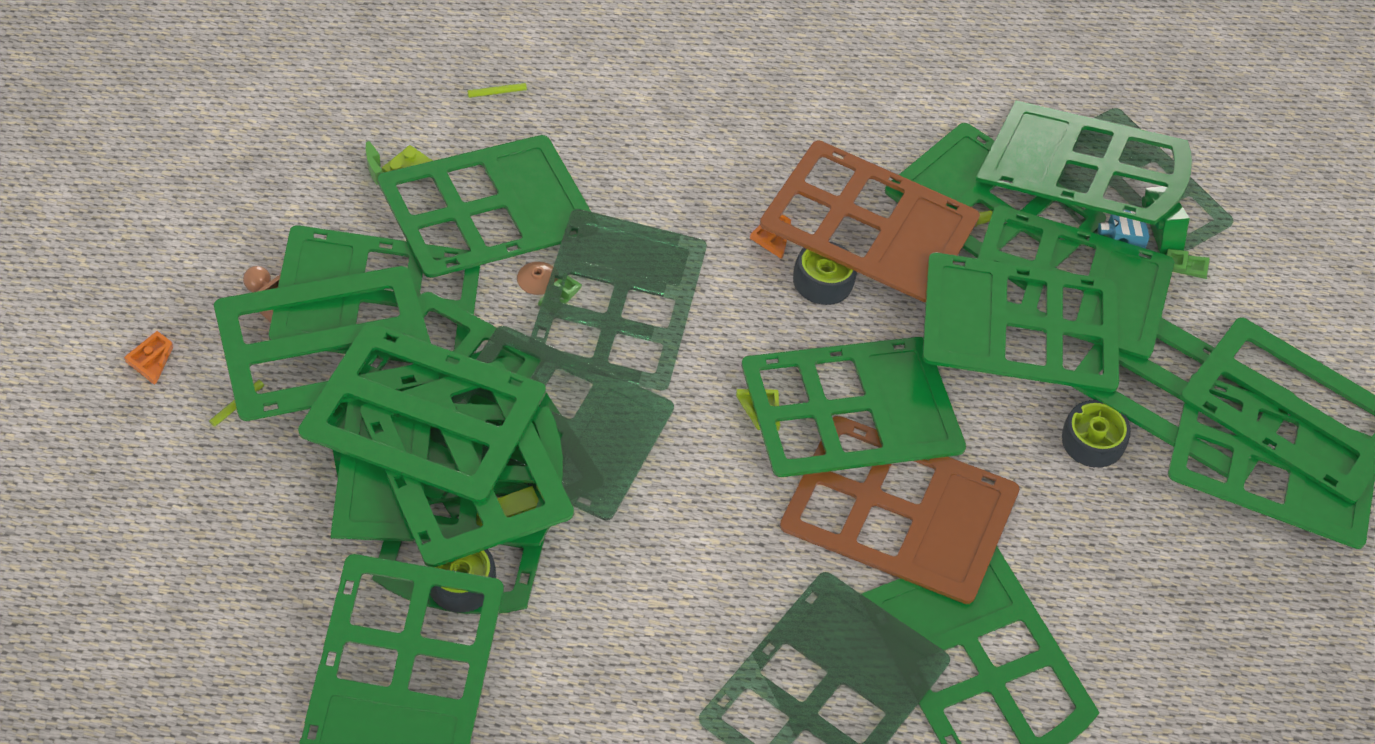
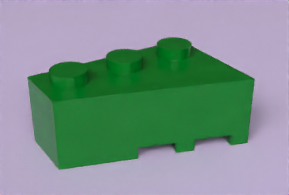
M1167 187L1146 188L1145 196L1142 197L1143 208H1148L1164 193ZM1180 202L1155 225L1150 224L1159 253L1167 254L1168 249L1184 251L1190 218Z

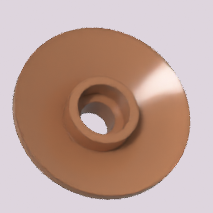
M545 262L528 263L519 270L517 275V282L521 289L533 295L549 293L552 290L553 283L559 279L557 270Z

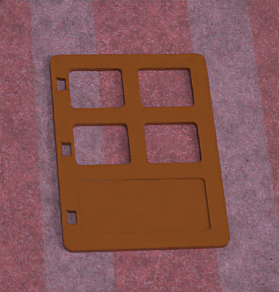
M817 140L811 144L761 217L760 226L777 236L917 300L926 302L927 271L930 254L937 252L958 256L978 222L980 213L972 207L826 142ZM833 153L838 154L844 158L840 159L834 156ZM822 157L854 171L853 176L838 196L805 182L818 160ZM890 178H891V179H894V180L900 182V184H896V183L890 181L889 179H890ZM869 179L876 180L904 194L889 218H884L854 204ZM796 194L830 208V211L814 234H809L779 219ZM946 204H950L956 207L957 210L946 206ZM844 217H850L880 231L864 257H860L829 242Z
M842 416L833 417L839 438L842 434H846L882 448L876 429ZM854 428L866 432V435L862 436L854 433ZM820 441L813 456L825 455L822 441ZM951 457L929 459V461H914L935 470L920 504H914L881 490L892 464L872 466L863 483L831 471L803 475L780 522V528L784 533L965 604L972 603L975 600L1020 490L1019 485L1014 481ZM982 477L995 481L994 485L981 481ZM817 485L826 486L856 499L839 534L829 532L800 519ZM873 506L888 510L912 521L897 556L888 555L857 542V538Z

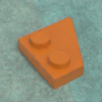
M782 214L779 219L791 225V219ZM760 225L750 234L751 240L782 259L784 257L786 239L764 230Z
M156 331L124 357L125 362L155 385L171 354L173 344L164 335Z

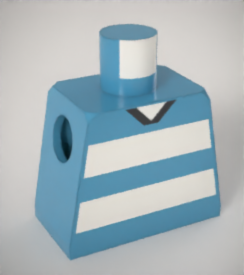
M1124 210V211H1126V212H1130V213H1134V214H1135V212H1133V211ZM1111 214L1108 223H1099L1098 225L1099 235H1110L1112 239L1146 249L1150 238L1146 223Z

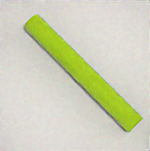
M526 83L472 89L467 90L468 97L472 98L525 91L527 86Z
M259 379L254 383L256 393L264 387V383ZM235 400L209 420L214 427L237 409Z

